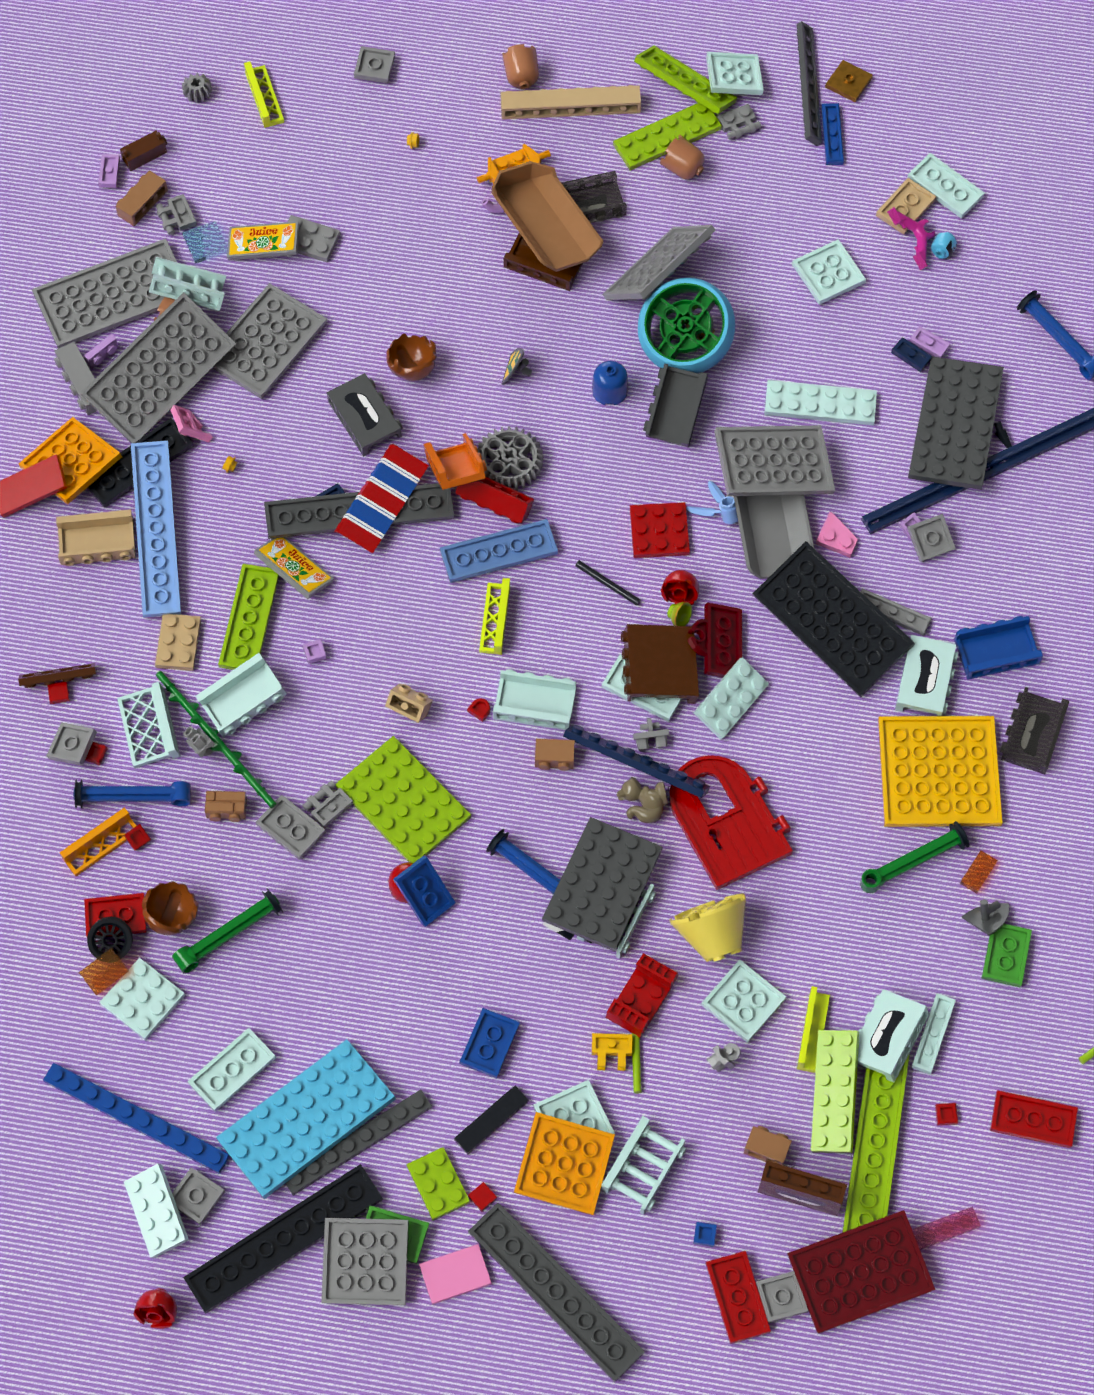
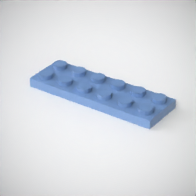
M545 519L440 547V553L449 581L453 583L557 555L558 549L548 520Z

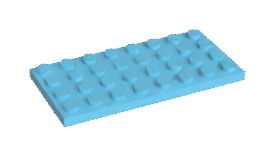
M346 1039L218 1135L216 1139L263 1199H265L396 1100V1098Z

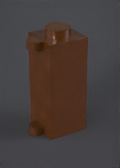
M155 130L121 148L122 160L128 169L133 171L167 153V141L160 132Z

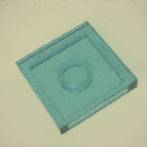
M216 221L182 232L195 264L227 253L228 247Z

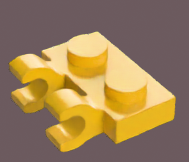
M592 1033L591 1055H597V1070H605L606 1056H618L617 1071L626 1070V1056H632V1034Z

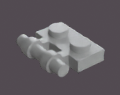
M749 104L717 115L724 133L731 131L727 133L729 140L733 138L738 139L743 134H751L756 132V129L761 128L759 121L753 123L756 121V116Z
M184 194L168 199L169 206L164 207L161 203L156 205L157 215L162 219V226L169 236L175 233L173 228L178 226L180 231L197 226ZM173 214L174 218L169 220L168 215Z
M332 780L327 785H322L320 790L314 796H309L307 802L302 805L306 811L312 807L315 808L311 812V816L324 829L353 805V800L341 788L335 792L332 791L336 787ZM324 796L328 797L323 803L319 802Z

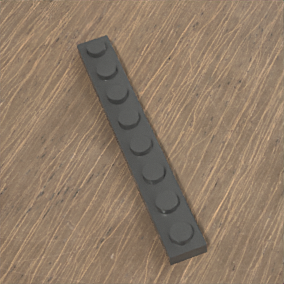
M801 21L796 25L805 129L804 136L806 140L817 146L822 143L813 28Z
M420 1089L352 1132L286 1182V1186L294 1196L430 1110L432 1105Z

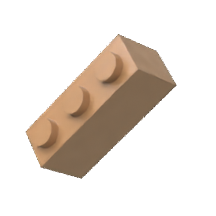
M149 170L145 175L141 176L139 182L134 187H131L122 199L118 200L115 206L117 215L132 226H135L168 191L166 180Z

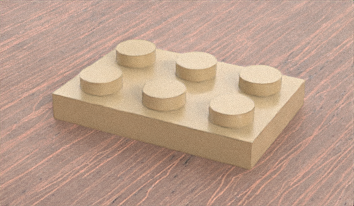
M907 178L879 208L876 216L904 235L909 229H903L900 224L894 225L887 212L895 207L898 212L917 221L935 202L936 196L910 178Z
M162 615L155 661L156 668L194 671L201 624L200 616Z

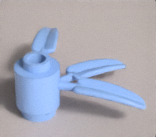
M712 481L708 482V487L716 502L720 503V510L692 506L686 507L688 512L696 515L712 517L714 513L721 514L722 520L726 524L738 522L734 498L731 496L725 497Z

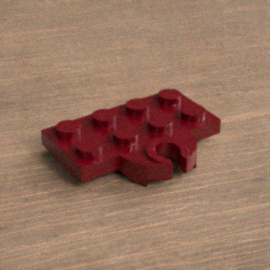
M707 602L704 605V619L697 620L688 630L689 634H698L700 640L690 637L688 643L693 651L698 655L704 656V674L723 678L739 658H742V609Z

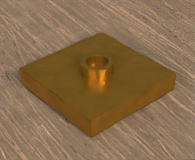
M842 60L827 81L825 88L856 102L871 81L873 75Z

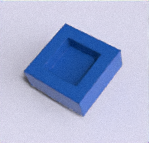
M696 1222L693 1244L714 1247L717 1225Z

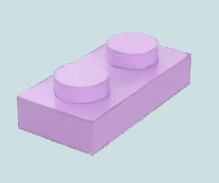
M101 155L99 188H117L120 164L119 155Z
M920 326L910 338L911 343L935 357L942 358L950 347L949 342Z
M109 335L84 355L90 369L100 365L106 357L114 354L119 348L114 335Z

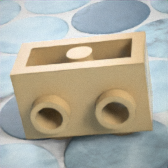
M399 683L390 690L385 707L419 723L427 717L433 700L428 698L426 694L416 692L410 686Z

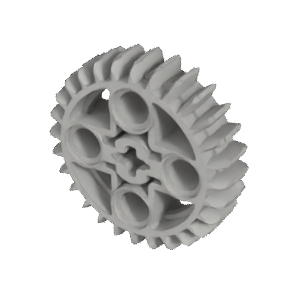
M508 426L507 430L501 427L500 432L494 429L493 435L488 432V438L483 437L482 442L478 444V453L480 452L482 460L485 461L487 471H484L485 477L509 488L515 487L517 491L518 486L521 485L525 488V483L531 485V479L536 480L537 475H540V469L543 467V450L540 448V442H536V437L531 438L530 432L525 434L524 429L519 432L518 427L515 430H511L510 426ZM530 451L533 456V461L526 457ZM486 456L493 460L489 466L486 462Z

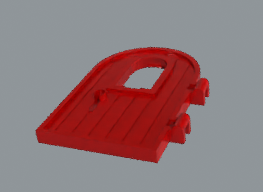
M714 755L692 759L678 770L685 772L693 779H699L706 775L715 777L722 784L723 789L734 806L724 815H717L710 819L698 796L673 785L670 786L669 802L671 810L716 890L792 855L793 850L784 834L790 832L791 827L784 815L777 817V819L773 818L761 797L768 793V788L761 777H757L752 781L739 764L728 758ZM758 786L759 790L753 794L751 789ZM780 825L782 828L775 832L774 827ZM710 834H714L716 836V840L718 841L722 849L719 850L715 841L713 840V836H711Z

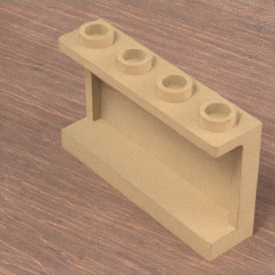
M131 509L56 517L59 538L58 558L61 565L72 566L78 563L91 564L98 561L110 562L118 559L129 560L136 558L134 521Z

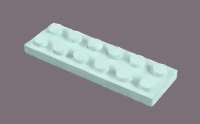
M768 380L764 415L874 426L877 390Z

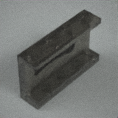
M616 171L562 182L590 223L603 222L607 219L620 218L626 215L627 205L623 202L617 184Z
M1025 687L1023 693L1019 692L1016 703H1019L1018 709H1013L1010 719L1014 721L1012 725L1008 724L1005 733L1008 739L1007 742H1002L999 752L1003 753L1002 761L1045 775L1069 705V700L1062 698L1061 703L1029 693V688Z

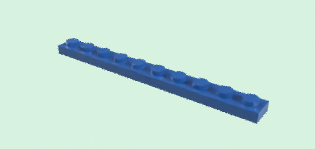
M55 1063L52 1064L43 1079L50 1086L220 1174L230 1157L229 1154Z

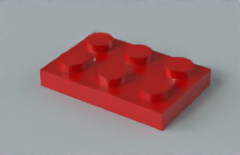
M144 893L84 899L86 937H88L92 926L98 920L105 917L122 919L129 925L132 934L147 933L142 908V901L145 897Z

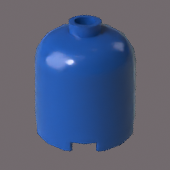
M604 361L596 367L592 381V392L597 402L602 405H618L627 397L628 375L624 366L619 362Z

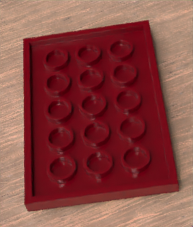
M904 1210L787 1253L817 1334L935 1290Z

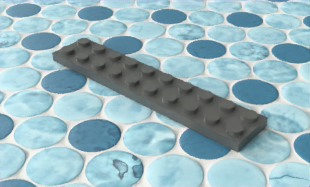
M439 483L417 485L391 526L454 519L450 488L442 490ZM359 492L264 502L268 539L334 532Z
M499 1203L492 1207L468 1230V1233L614 1383L645 1353Z

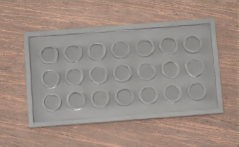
M166 238L32 289L58 349L72 342L77 343L157 312L164 296L149 293L155 258L159 257L177 262Z
M183 292L80 395L130 443H135L144 437L171 410L173 405H176L236 343Z

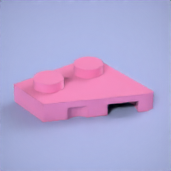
M173 405L171 413L179 433L210 442L213 438L212 435L201 430L203 425L195 418L194 414L188 409Z
M829 512L816 540V544L850 558L858 539L832 512Z

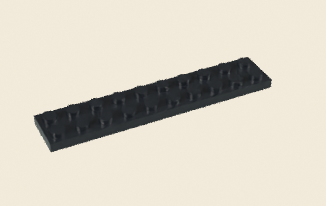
M360 1164L183 1278L206 1314L323 1239L325 1218H355L368 1210L370 1205H376L383 1198Z

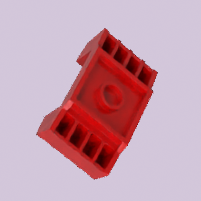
M643 953L622 992L611 1003L605 1018L640 1038L679 976L678 973Z

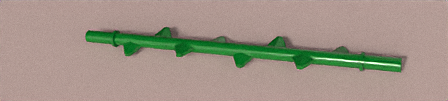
M162 671L157 672L156 677L166 687V690L171 693L168 700L179 702L192 717L191 723L198 724L215 743L211 750L221 751L235 767L233 771L241 774L257 792L256 794L270 808L275 807L277 803L266 792V788L260 785L262 780L254 778L239 761L242 753L231 751L217 735L219 733L218 730L211 728L196 711L199 704L188 702L175 687V684Z

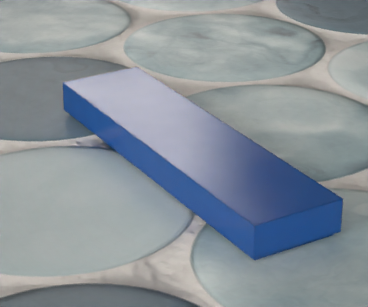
M839 103L822 104L821 112L826 165H843L844 155Z

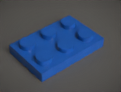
M422 856L393 879L424 927L456 903L426 856Z
M482 1008L459 1063L497 1079L518 1031L520 1022Z

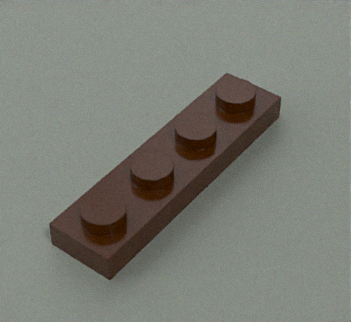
M96 663L22 674L18 677L19 686L31 688L35 687L37 683L50 685L54 684L56 680L69 682L74 680L75 677H82V679L91 678L96 674Z

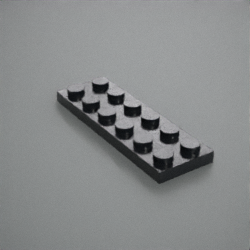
M172 418L135 442L168 441L170 462L194 446L188 436L179 433L177 425ZM131 446L120 452L122 458L87 487L104 508L134 488Z

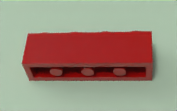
M488 477L459 485L455 492L462 499L471 500L477 503L479 507L493 510L495 514L506 516L514 523H523L528 519L534 502L533 498Z

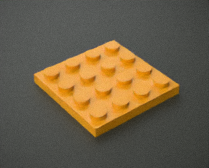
M72 417L18 464L24 470L57 454L60 456L67 489L55 495L68 505L122 456L119 451Z
M535 1112L513 1193L594 1215L615 1134Z

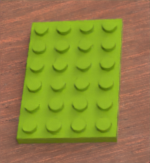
M394 736L336 783V788H341L353 800L354 807L410 863H415L422 856H427L471 818V814Z

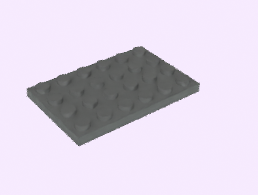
M590 817L542 917V921L615 952L663 847Z

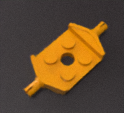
M523 144L522 149L492 160L491 157H488V172L477 176V181L480 184L489 180V182L494 184L499 171L529 161L540 164L542 159L551 157L550 151L546 150L536 153L532 148Z

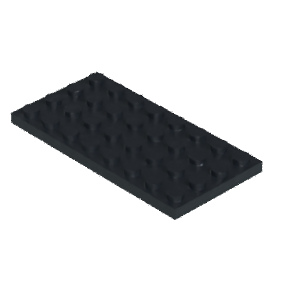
M806 541L752 593L764 607L860 698L915 645L902 630Z

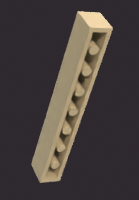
M640 85L500 92L502 120L641 113Z

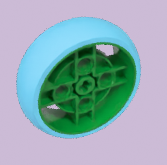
M696 278L674 279L655 289L644 302L638 318V337L641 347L647 357L661 368L664 367L665 363L670 367L694 373L704 372L723 359L731 347L735 334V316L729 300L714 285ZM680 294H697L694 300H679L672 304L667 302L670 298ZM715 304L722 316V330L719 337L713 334V318L710 314ZM695 309H702L699 315L693 314ZM676 313V317L674 319H668L669 314ZM654 316L660 319L659 329L663 340L658 348L651 337V324ZM684 324H686V325L689 324L690 327H689L688 329H687V328L684 329V328H683V325H684ZM700 333H704V334H705V338H704V339H702V340H697V339H696V337H697L698 334H700ZM680 338L678 344L673 345L671 344L672 339ZM700 349L706 351L705 354L694 359H675L679 353H693Z

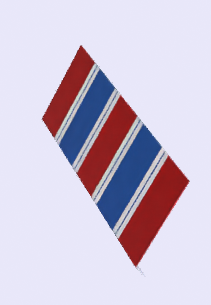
M394 444L389 445L384 456L376 465L334 532H338L369 552L374 553L429 465Z

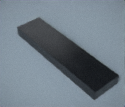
M516 1086L512 1087L454 1138V1141L468 1155L526 1105L529 1100Z

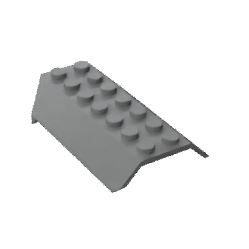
M804 495L734 496L746 566L749 572L757 578L768 579L805 541L814 548Z

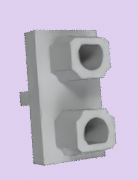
M647 718V724H640V730H648V732L634 733L633 740H636L638 750L649 749L648 738H655L656 748L666 747L669 729L653 731L654 728H660L659 722L652 723L651 718Z
M190 726L183 733L187 738L185 742L201 758L213 752L211 747L215 743L200 728L195 730Z
M729 1043L724 1048L717 1045L713 1048L715 1053L707 1058V1061L717 1072H720L725 1067L733 1069L735 1064L731 1061H735L740 1057L741 1050L734 1043Z

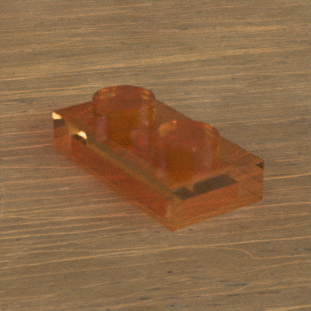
M980 850L960 884L977 894L998 860Z

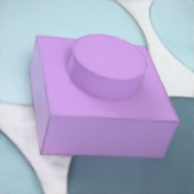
M912 513L898 525L908 539H910L907 527L921 521L915 513Z
M321 639L302 644L308 664L327 659Z

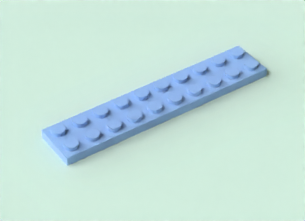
M168 441L131 443L143 618L162 616L163 614L180 615L181 605Z

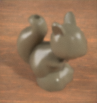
M631 777L616 794L619 800H639L642 806H632L627 810L626 814L629 819L636 816L643 823H653L659 820L663 813L664 805L668 804L664 782H658L655 789H649L648 786L642 788L639 781L635 777Z

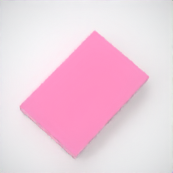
M479 1244L419 1264L432 1305L492 1285Z

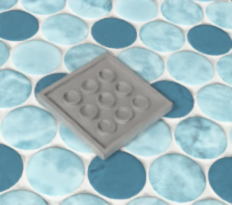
M325 1218L321 1303L406 1305L409 1220Z

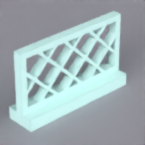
M159 682L153 683L150 688L117 698L134 768L168 757L173 759L180 757L165 690ZM151 694L152 699L148 705L141 702L145 695ZM132 700L135 703L129 711L125 709L123 702ZM139 704L146 707L141 716L134 713ZM150 710L156 712L152 722L145 719ZM132 716L139 719L134 728L128 725V721ZM143 721L150 724L146 733L138 730ZM154 727L160 729L156 739L149 736ZM135 733L143 736L138 745L132 742ZM147 738L154 741L150 750L142 747ZM158 744L164 746L165 753L157 755L153 752ZM140 750L147 753L143 760L137 761L136 755Z

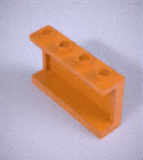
M466 433L462 434L463 444L435 451L431 442L423 444L427 462L442 490L485 479L486 463L482 460L480 452L478 453L472 438H469Z

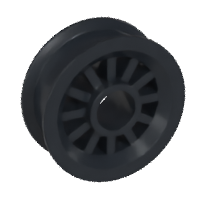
M105 917L98 920L90 929L87 937V944L91 954L103 962H116L122 959L129 952L133 943L131 928L125 921L117 917ZM113 935L115 943L108 944L105 941V936Z

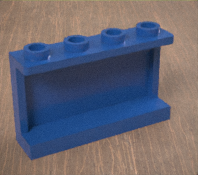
M1017 616L1007 621L999 620L989 625L980 624L975 628H962L956 632L954 641L967 680L1041 663L1043 654L1041 649L1037 650L1029 626V616Z

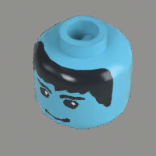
M949 232L939 233L931 245V250L937 258L948 259L955 251L957 241L954 235Z

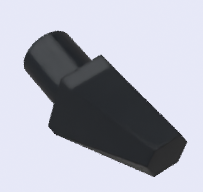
M1001 421L995 422V435L1006 448L1011 447V442L1006 429H1003Z

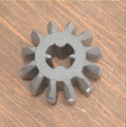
M198 72L194 76L190 74L189 78L185 77L184 83H182L183 95L188 97L189 101L194 100L196 103L198 100L204 102V98H209L212 91L209 78H206L204 74L199 76Z

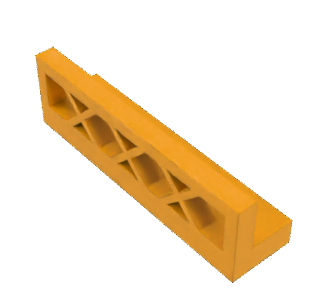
M125 807L59 852L62 860L75 877L127 841L123 836L126 833H120L121 827L127 823L132 828L137 825L133 822ZM116 836V841L112 845L104 844L105 838ZM99 847L100 851L96 856H89V849ZM76 858L84 859L83 865L77 869L71 864Z

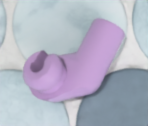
M488 198L482 200L481 204L490 213H504L499 203L493 204Z

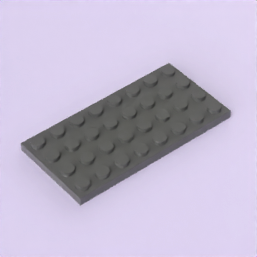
M932 356L908 479L982 490L1004 367Z

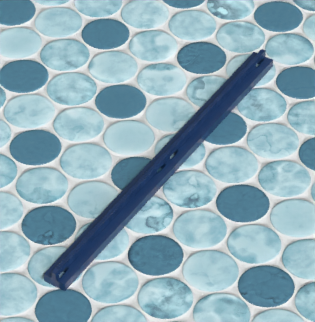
M1094 408L988 457L986 469L989 467L990 469L985 471L984 481L1094 430ZM932 483L862 516L861 521L871 535L907 518L912 513L920 512L969 488Z

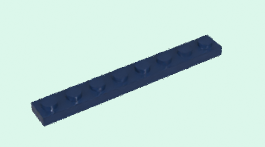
M572 725L564 732L563 737L575 740L576 743L700 798L704 797L710 789V786L701 779H693L685 772L670 769V766L667 764H659L649 756H641L633 749L623 748L612 740L607 741L597 733L585 731L581 726Z

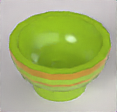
M688 602L672 604L668 609L667 616L671 619L674 626H686L692 615V606Z

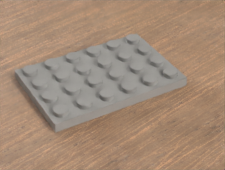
M713 225L673 227L602 295L606 300L647 299L655 288L663 284V280L666 277L674 274L675 269L688 260L687 257L690 254L698 251L699 246L711 238V234L716 231Z
M269 283L227 331L226 334L236 345L213 369L260 399H263L327 324V318Z
M821 425L715 428L714 433L727 496L833 494L835 492Z

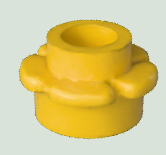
M411 132L410 135H407V145H410L411 149L413 147L418 148L419 134Z
M231 456L227 457L222 469L226 470V473L229 470L234 471L238 463L235 461V456L234 458Z

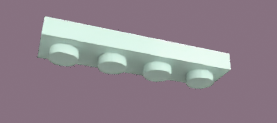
M936 993L911 1068L931 1075L956 1001L955 999Z

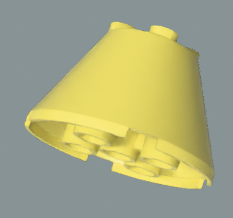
M745 894L724 897L725 899L717 902V904L713 900L675 915V920L669 919L670 924L706 962L724 959L726 954L731 953L732 955L742 951L746 904Z

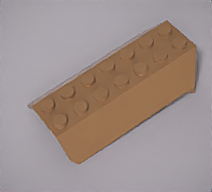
M529 161L499 171L491 193L544 266L557 272L587 262L602 247V238L557 178L554 167Z

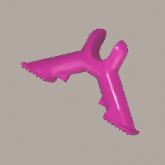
M893 207L887 213L894 225L900 224L903 229H909L917 239V246L914 247L916 255L913 258L919 269L922 270L928 266L926 263L927 242L934 238L935 231L928 233L924 230V225L929 223L927 219L917 222L898 212Z

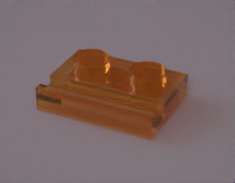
M111 947L79 971V974L97 996L129 972V970Z

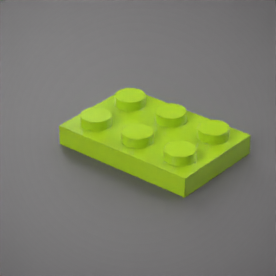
M444 1147L406 1164L433 1221L470 1203Z

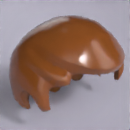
M405 333L398 339H394L386 352L387 364L391 372L399 378L408 381H419L426 378L434 369L435 359L437 358L436 344L430 340L429 342L426 336L412 335L408 337Z
M174 881L166 884L159 883L154 888H150L142 901L145 921L153 931L162 935H175L189 928L197 917L199 907L194 893L189 892L187 885L183 883L178 884Z

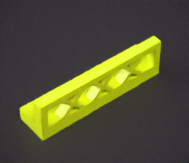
M250 61L245 62V74L264 128L284 123V118L265 65L253 68ZM263 72L264 76L261 80L256 78V73ZM262 85L269 88L266 93L261 92L260 87ZM266 99L273 101L271 107L265 104ZM272 112L277 114L279 118L270 120L269 115Z
M503 578L502 584L488 582L479 653L502 655L510 594V579ZM491 589H500L501 595L495 599L491 595ZM496 604L499 611L492 615L488 610ZM493 621L497 627L493 632H490L486 626ZM491 638L494 641V648L484 647V642Z
M811 986L797 1070L815 1073L818 1030H824L830 995L817 993L818 987Z

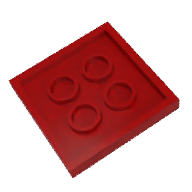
M685 502L630 505L633 558L690 555Z

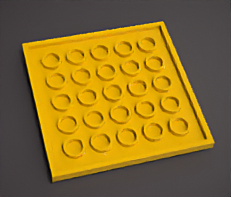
M879 716L878 729L884 827L949 826V824L954 825L955 821L961 826H1002L994 716Z

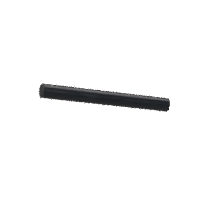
M577 561L575 567L636 606L639 605L641 599L582 561Z

